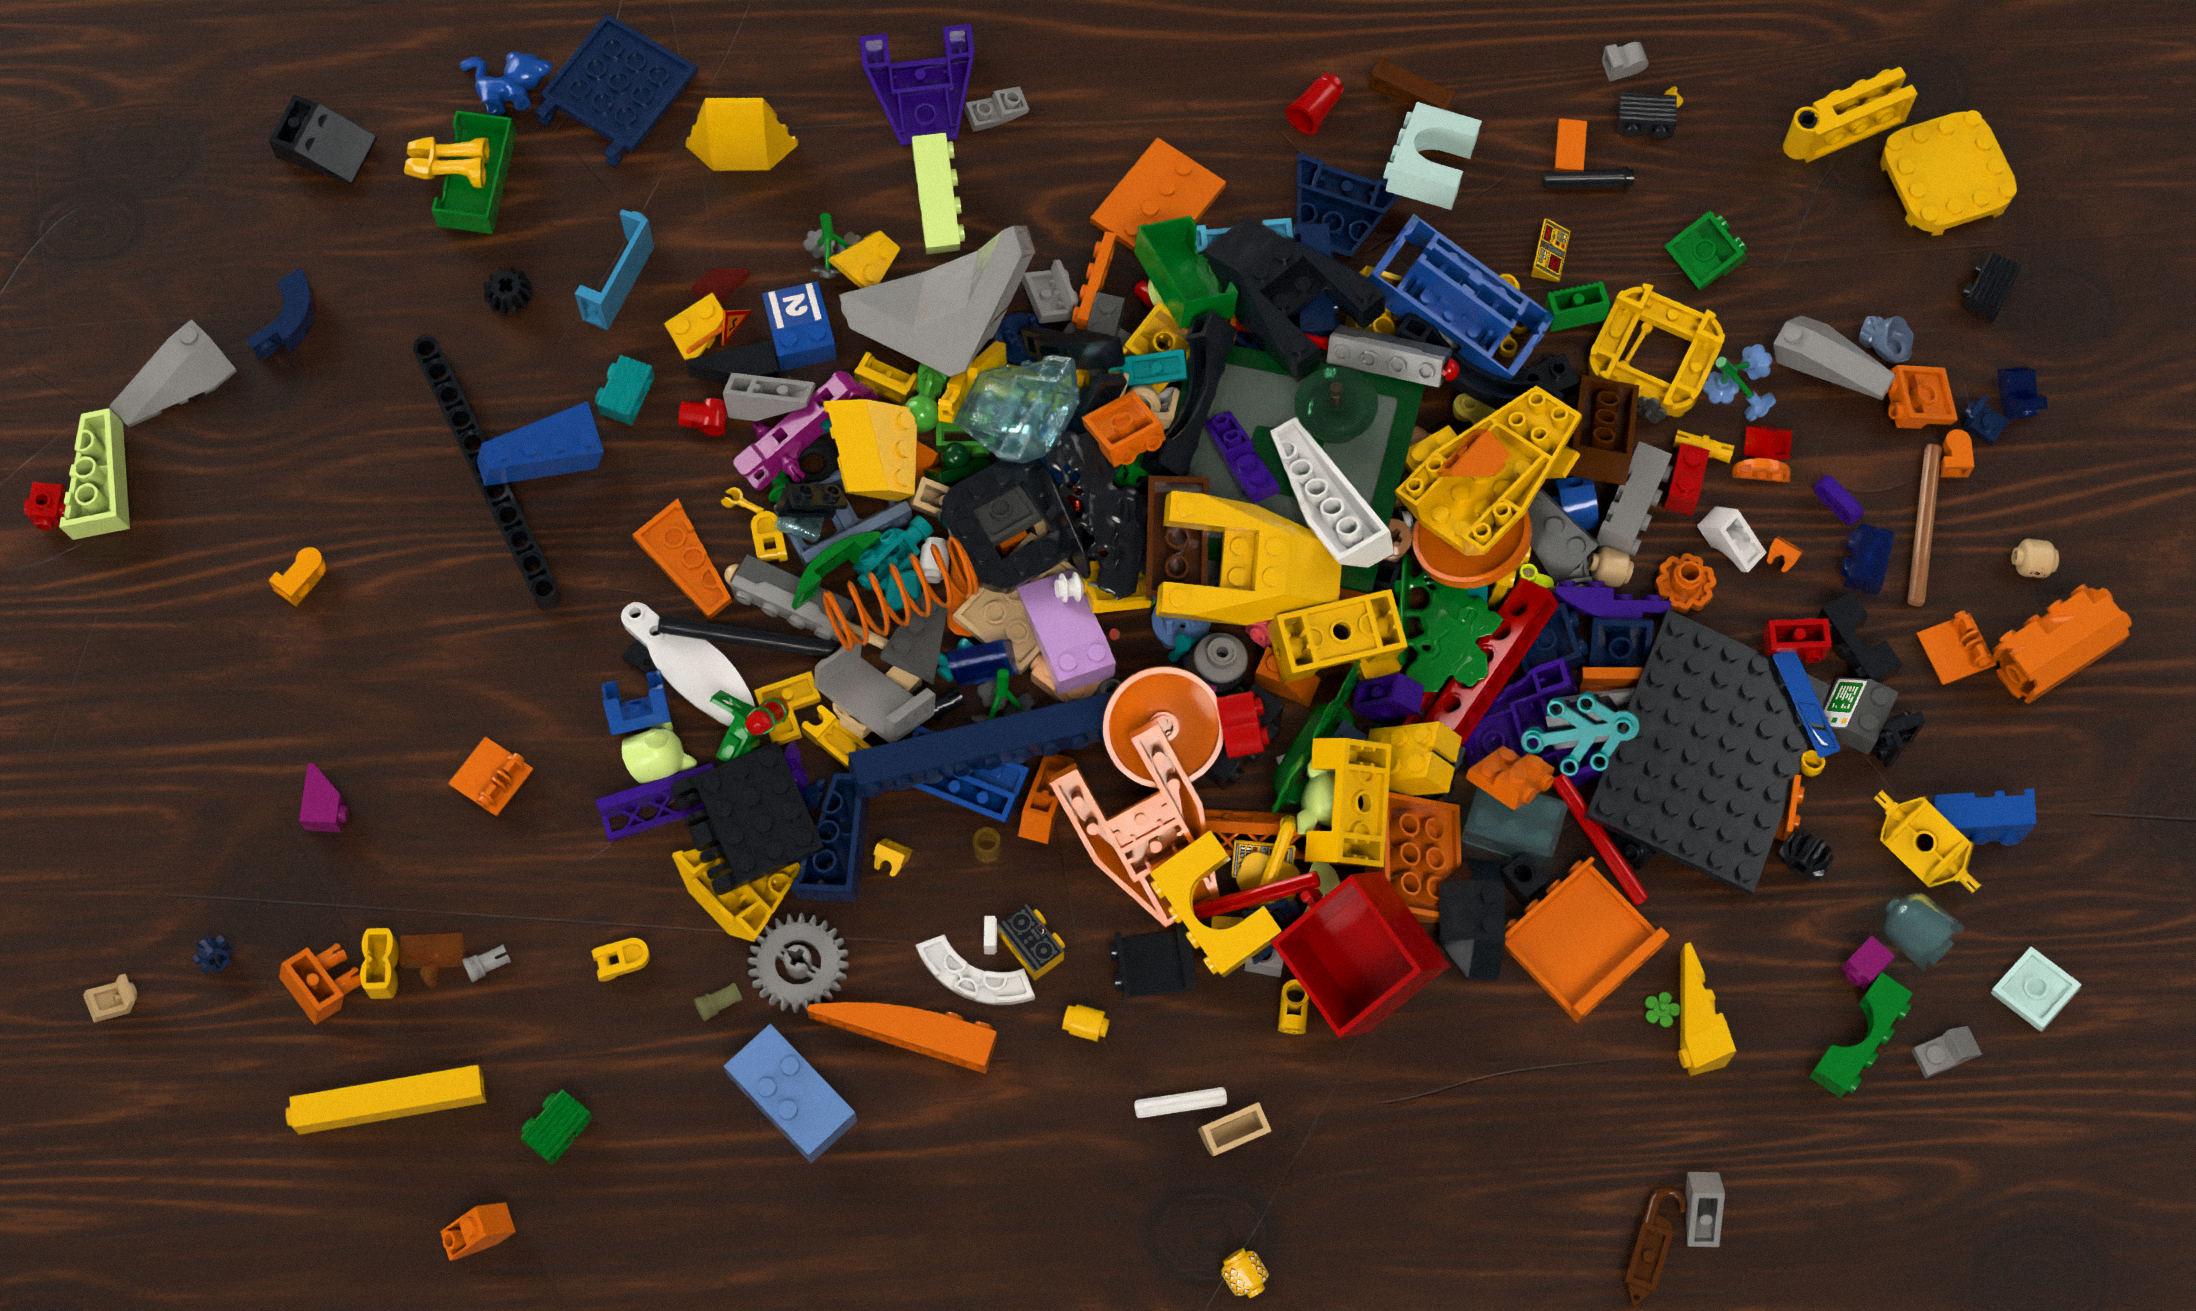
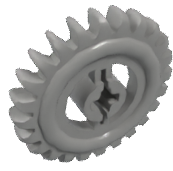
M803 913L799 914L797 922H794L791 915L787 914L786 924L783 925L778 918H775L776 929L773 930L765 925L764 929L767 937L760 935L757 937L756 940L761 946H750L751 952L757 957H749L747 959L750 965L756 967L750 969L748 975L759 977L752 982V986L754 988L763 987L759 992L761 998L771 995L769 999L770 1006L780 1001L781 1011H784L789 1004L792 1005L794 1013L798 1012L800 1005H803L807 1011L809 1004L813 1002L815 1004H822V997L831 1001L833 997L830 990H841V986L836 981L847 979L846 974L840 970L849 967L847 961L841 960L848 955V950H838L844 944V939L834 940L837 935L836 928L826 932L828 927L827 920L816 926L817 919L815 915H812L809 922L805 923ZM793 943L811 945L818 951L821 957L820 969L813 966L811 954L805 946L793 945L788 949L785 947ZM803 957V964L798 962L795 966L793 965V959L799 960ZM777 958L784 962L785 969L791 977L802 979L808 976L812 980L804 984H791L784 981L776 970Z

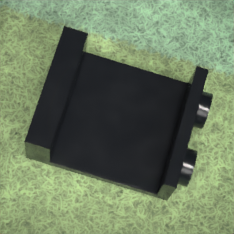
M1185 923L1176 924L1175 931L1121 938V931L1114 932V942L1109 943L1111 961H1117L1119 972L1113 973L1116 991L1122 990L1123 1000L1196 990L1197 976L1191 942L1185 935L1189 932Z

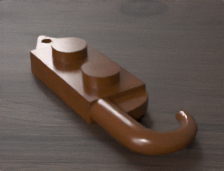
M1659 1188L1653 1192L1649 1199L1623 1283L1627 1285L1633 1308L1650 1293L1654 1294L1656 1292L1674 1233L1671 1223L1665 1217L1659 1215L1662 1201L1666 1197H1673L1679 1202L1680 1212L1682 1214L1686 1213V1199L1675 1188ZM1634 1296H1638L1639 1300H1635Z

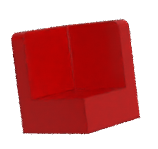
M1770 425L1747 426L1744 455L1773 460L1790 459L1793 430Z

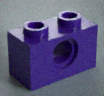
M1401 673L1357 682L1352 710L1378 723L1420 714L1424 685Z

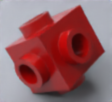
M32 483L30 497H27L24 502V513L36 528L46 531L60 528V519L64 517L66 508L64 499L67 492L62 484Z

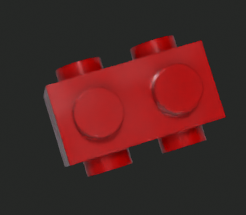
M1828 618L1769 620L1762 633L1764 654L1772 658L1774 654L1779 652H1796L1800 660H1804L1806 663H1817L1826 658L1832 647Z

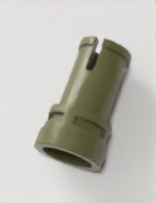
M732 983L730 986L711 995L707 993L693 1000L702 1020L705 1022L717 1015L718 1011L743 999L736 984Z

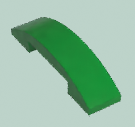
M879 531L852 535L833 543L819 553L805 569L791 607L797 610L814 598L818 592L822 577L848 559L855 565L859 561V557L866 550L871 549L880 541L882 534Z

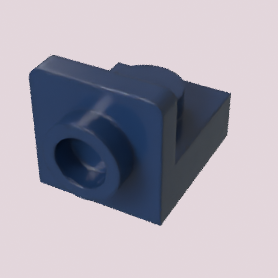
M1983 395L1978 403L1972 401L1963 415L1967 419L1962 428L1992 446L2010 420L1986 406L1985 403L1988 397Z

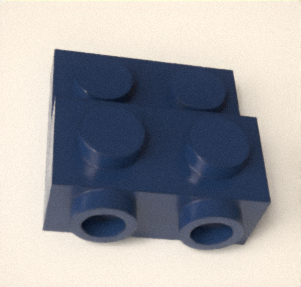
M1565 602L1559 604L1521 660L1525 676L1532 668L1562 657L1571 668L1587 663L1585 654L1590 653L1585 637H1579L1576 629L1581 626L1580 618L1575 609L1571 610Z

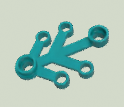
M1586 692L1579 696L1577 707L1583 713L1593 712L1606 721L1594 724L1566 706L1565 701L1561 698H1553L1547 706L1548 715L1552 718L1561 717L1575 726V728L1545 733L1539 727H1530L1525 730L1521 744L1525 751L1536 754L1541 752L1547 745L1579 740L1570 755L1564 757L1560 764L1562 773L1566 774V776H1573L1579 769V762L1595 739L1599 736L1609 735L1601 750L1595 751L1590 759V765L1594 770L1603 771L1608 767L1609 757L1620 741L1631 740L1637 735L1640 725L1636 715L1626 710L1614 712L1598 702L1593 694ZM1585 698L1591 700L1592 706H1583L1581 700ZM1559 704L1562 707V711L1554 712L1551 705ZM1625 722L1628 724L1629 729L1622 731L1619 729L1618 724ZM1528 739H1537L1539 745L1531 746L1528 743ZM1598 756L1603 757L1605 763L1599 765L1595 762L1594 758ZM1572 762L1575 768L1568 770L1564 763Z

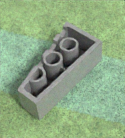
M1639 441L1632 456L1625 486L1619 485L1615 498L1598 533L1596 540L1600 544L1593 550L1594 552H1597L1603 546H1609L1635 557L1642 541L1637 539L1639 531L1646 532L1652 515L1647 514L1650 506L1657 507L1663 493L1658 487L1661 481L1667 483L1673 466L1668 465L1672 454Z

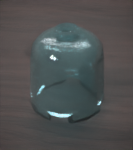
M1915 892L1906 895L1903 899L1897 896L1889 903L1885 909L1889 914L1885 918L1883 928L1887 938L1918 968L1926 971L1928 961L1932 965L1936 964L1954 945L1950 938L1955 932L1959 935L1962 934L1965 926L1928 896Z

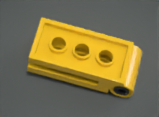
M1901 66L1893 70L1885 69L1878 73L1876 77L1867 81L1861 79L1845 90H1835L1828 94L1826 98L1814 102L1812 107H1801L1795 112L1783 144L1784 152L1790 158L1805 159L1806 163L1904 123L1918 93L1913 85L1901 88L1906 78V74Z

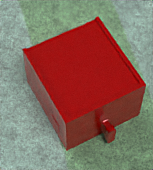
M1382 872L1351 874L1324 898H1322L1323 894L1319 889L1305 890L1300 894V898L1303 902H1307L1310 909L1271 941V944L1338 1038L1370 1033L1383 1020L1451 967Z

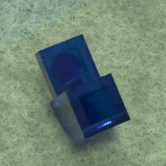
M2022 366L1998 370L1999 395L2003 411L2008 419L2038 416V410L2048 409L2047 397L2037 393L2035 369Z

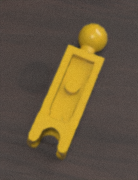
M819 705L817 711L822 723L815 726L808 721H804L801 725V730L807 738L817 746L822 747L849 770V752L871 748V746L862 738L839 725L837 717L823 705Z

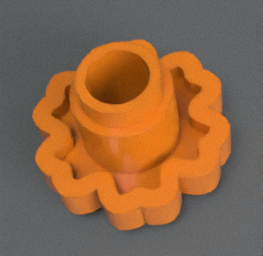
M1685 553L1680 559L1671 556L1660 565L1658 570L1659 577H1657L1654 587L1657 595H1661V600L1671 601V610L1685 614L1690 608L1700 611L1705 605L1710 603L1713 597L1712 590L1716 585V578L1711 567L1703 566L1701 557Z

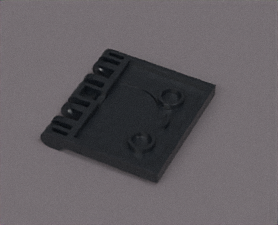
M778 741L697 776L679 780L670 786L674 798L678 800L677 805L680 810L689 809L701 803L705 805L706 809H699L684 818L687 827L693 826L689 829V833L696 850L703 851L699 856L701 861L709 863L723 856H726L729 861L718 864L707 871L708 878L713 880L711 885L716 895L726 894L825 851Z

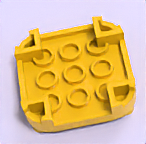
M1975 110L1951 113L1902 128L1888 137L1883 148L1880 160L1882 171L1887 170L1907 212L1905 220L1910 227L1915 225L1921 230L1932 232L1931 236L1942 235L1947 228L1989 215H1993L1994 218L2004 213L2017 192L2014 174L1991 128L1982 119L1981 114Z

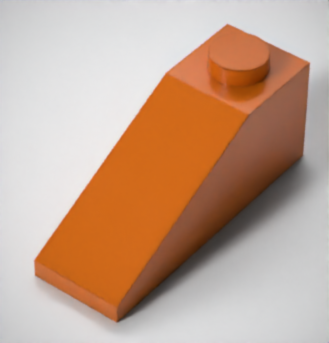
M1058 754L1047 757L1043 756L1022 810L1019 837L1048 844L1061 806L1049 783V777L1074 763L1073 758Z

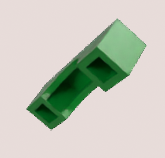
M1881 972L1859 1003L1868 1023L1865 1040L1851 1047L1831 1045L1809 1077L1840 1099L1847 1091L1853 1094L1863 1079L1858 1076L1862 1068L1866 1067L1869 1069L1879 1056V1053L1874 1051L1880 1042L1886 1045L1896 1030L1891 1027L1895 1019L1898 1018L1902 1021L1912 1007L1908 1000L1913 993Z

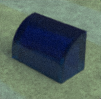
M1001 639L946 652L952 675L961 687L997 679V671L999 669H1007L1009 676L1019 674L1011 639Z

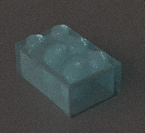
M1477 786L1461 842L1508 857L1512 855L1519 857L1526 852L1537 866L1548 869L1556 849L1568 806L1562 800L1539 793L1529 804L1525 803L1514 811Z

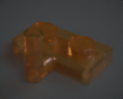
M463 933L400 936V967L402 969L421 968L420 975L429 987H434L438 982V967L464 966L462 962L464 959Z

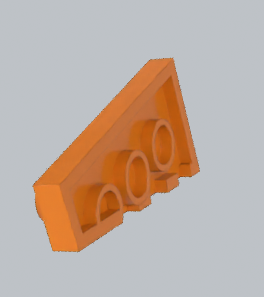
M678 498L632 534L633 539L708 620H711L732 603L725 585L709 559Z

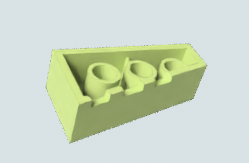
M946 133L912 136V152L915 163L916 182L918 183L926 255L960 251V242L965 241L963 224L958 225L957 214H961L962 211L960 196L954 197L953 186H958L957 171L950 168L949 159L954 158L953 141L947 142Z

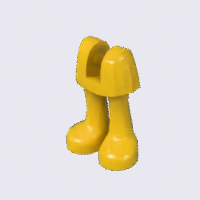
M426 137L408 142L407 154L411 158L405 161L404 173L406 175L431 180L435 178V175L458 174L468 177L473 187L485 188V164H488L490 157L488 138L480 137L469 142L454 144H436L434 137ZM439 157H466L471 159L439 160Z

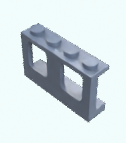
M840 469L833 472L828 479L820 483H811L841 484L844 491ZM887 500L889 503L887 508L865 519H859L848 502L847 509H837L834 517L830 518L837 532L812 546H808L803 541L798 530L792 528L788 530L790 521H792L791 517H779L776 511L777 504L774 505L775 515L778 516L783 531L805 569L819 553L841 539L865 532L879 531L883 534L893 527L901 528L913 520L912 510L907 501L895 502Z

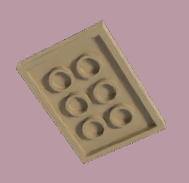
M1030 532L1011 554L1040 538ZM1064 561L1022 585L1071 569L1077 572V569L1069 562L1066 563ZM979 587L978 594L976 596L972 594L953 614L954 621L1020 675L1041 653L1016 589L1012 593L1004 594Z

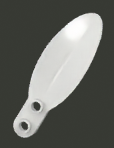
M640 602L631 603L623 609L621 620L624 628L648 648L653 663L661 671L664 679L691 704L729 727L734 716L710 702L714 694L722 690L747 704L755 706L751 693L736 668L726 656L708 641L662 633L652 636L654 631H658V621L660 618L655 612ZM635 613H640V616L637 618L631 617ZM723 700L725 703H727V704H729V705H733L732 703H730V702H728V701H726V700Z

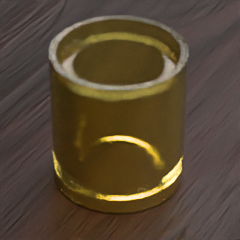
M983 827L975 832L973 836V849L978 860L989 863L999 857L1001 841L1000 835L995 829ZM984 840H991L995 843V846L992 849L984 850L979 847V844Z

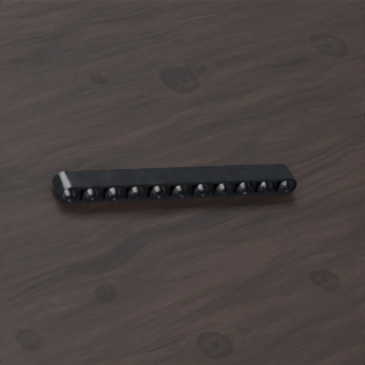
M422 335L414 341L412 347L418 365L535 604L542 610H552L558 606L561 600L557 583L508 483L484 486L476 460L482 443L487 441L438 341L431 335ZM433 350V353L430 355H423L424 352ZM438 374H445L444 377L440 379H434V377ZM450 397H457L453 402H445ZM461 421H469L464 426H457ZM474 444L480 445L476 450H468ZM497 492L504 493L500 498H491ZM509 516L516 517L512 522H503ZM521 540L528 541L523 547L515 546ZM531 565H540L536 571H527ZM544 589L552 590V592L547 596L539 595V593Z

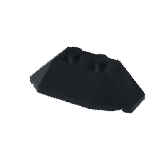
M1466 860L1439 884V945L1468 980L1497 981L1499 978L1505 945L1504 880L1498 863L1493 861Z

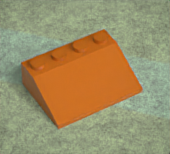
M1389 792L1384 867H1365V873L1382 872L1419 923H1439V884L1462 864L1460 805Z

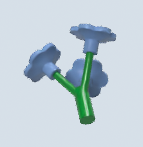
M1761 344L1745 347L1742 351L1743 359L1740 364L1732 365L1725 357H1719L1716 360V366L1723 373L1711 372L1702 388L1703 392L1708 394V400L1711 403L1717 404L1721 402L1723 404H1730L1734 399V395L1739 392L1740 387L1747 396L1746 400L1750 403V406L1744 411L1748 421H1753L1757 417H1763L1767 414L1769 408L1776 403V399L1771 392L1758 396L1755 391L1751 392L1737 375L1738 370L1741 369L1747 372L1752 380L1767 377L1770 374L1769 366L1772 363V356L1770 353L1765 352V348Z

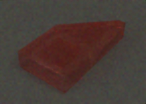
M747 268L711 269L692 286V292L700 299L713 293L718 301L721 302L751 276L750 271Z

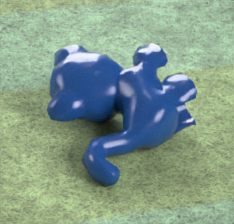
M517 51L507 54L506 66L503 72L504 76L502 77L486 76L488 63L478 56L467 58L460 63V68L463 71L477 68L475 73V91L482 100V104H486L488 115L494 116L505 113V102L511 101L517 111L528 109L531 106V98L527 91L536 88L541 82L542 77L547 75L553 67L551 61L539 59L532 54H521Z

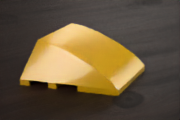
M705 98L697 115V122L692 126L691 135L687 137L685 146L713 171L770 170L798 146V139L795 136L791 137L788 134V127L778 122L777 114L764 98Z
M693 849L686 852L682 850L674 852L672 857L688 892L729 935L755 942L792 886L801 868L797 862L726 894L716 895L711 885L713 880L708 878L707 871L718 864L729 862L727 857L723 856L712 862L703 863L699 857L703 851Z

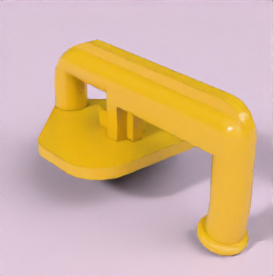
M1286 815L1280 820V831L1271 855L1252 852L1243 859L1236 878L1241 891L1301 875L1295 865L1284 861L1293 833L1297 829V819L1295 817ZM1296 894L1285 897L1290 901L1295 898ZM1285 897L1249 906V909L1274 903Z

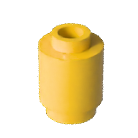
M1079 1004L1076 1007L1068 1005L1062 1029L1069 1031L1070 1035L1098 1042L1100 1036L1106 1037L1110 1019L1105 1018V1011Z

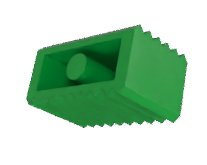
M1601 281L1598 284L1594 282L1592 285L1588 283L1587 286H1577L1576 289L1571 287L1570 290L1566 288L1565 291L1561 289L1559 292L1556 290L1554 293L1549 292L1544 307L1545 310L1554 315L1549 329L1551 332L1605 321L1610 309V301L1605 286Z
M563 1089L558 1094H550L542 1104L544 1110L536 1119L534 1117L528 1119L521 1129L523 1134L520 1136L522 1142L551 1166L559 1160L560 1156L563 1155L572 1142L576 1140L585 1127L593 1120L590 1111Z

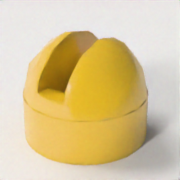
M1815 750L1804 752L1801 757V772L1809 777L1820 774L1825 766V758H1819Z

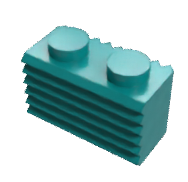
M623 355L619 356L617 363H611L607 372V379L609 380L605 388H599L595 398L599 414L632 426L654 381L655 376L652 366L635 361L629 357H624Z

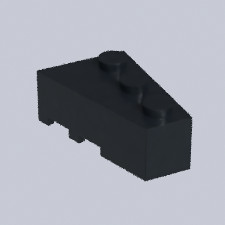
M1255 683L1250 691H1254L1256 697H1262L1265 714L1260 715L1262 727L1267 726L1270 741L1272 742L1282 730L1280 725L1284 704ZM1223 742L1217 759L1203 775L1225 791L1230 784L1235 786L1245 773L1243 768L1249 761L1252 764L1255 763L1262 753L1229 759L1225 742Z

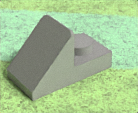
M1968 1026L1949 1029L1942 1036L1916 1046L1911 1050L1925 1079L1982 1055Z

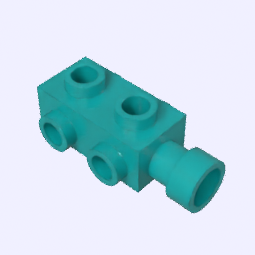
M917 515L908 523L909 528L906 531L896 527L885 531L880 536V541L859 557V561L853 568L859 575L857 577L858 582L866 590H874L868 578L869 571L874 573L881 590L885 591L888 576L891 573L889 569L890 562L896 565L899 572L913 568L910 554L913 553L917 556L921 551L916 545L921 540L925 541L934 532L931 525L924 518Z

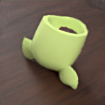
M671 722L651 726L650 730L625 737L622 741V758L626 768L634 779L641 784H647L675 775L677 772L682 773L697 767V761L684 753L682 742L673 732Z
M1311 760L1307 765V774L1310 779L1303 790L1301 798L1302 811L1297 813V833L1300 835H1306L1307 831H1313L1317 823L1332 828L1335 773L1311 769Z

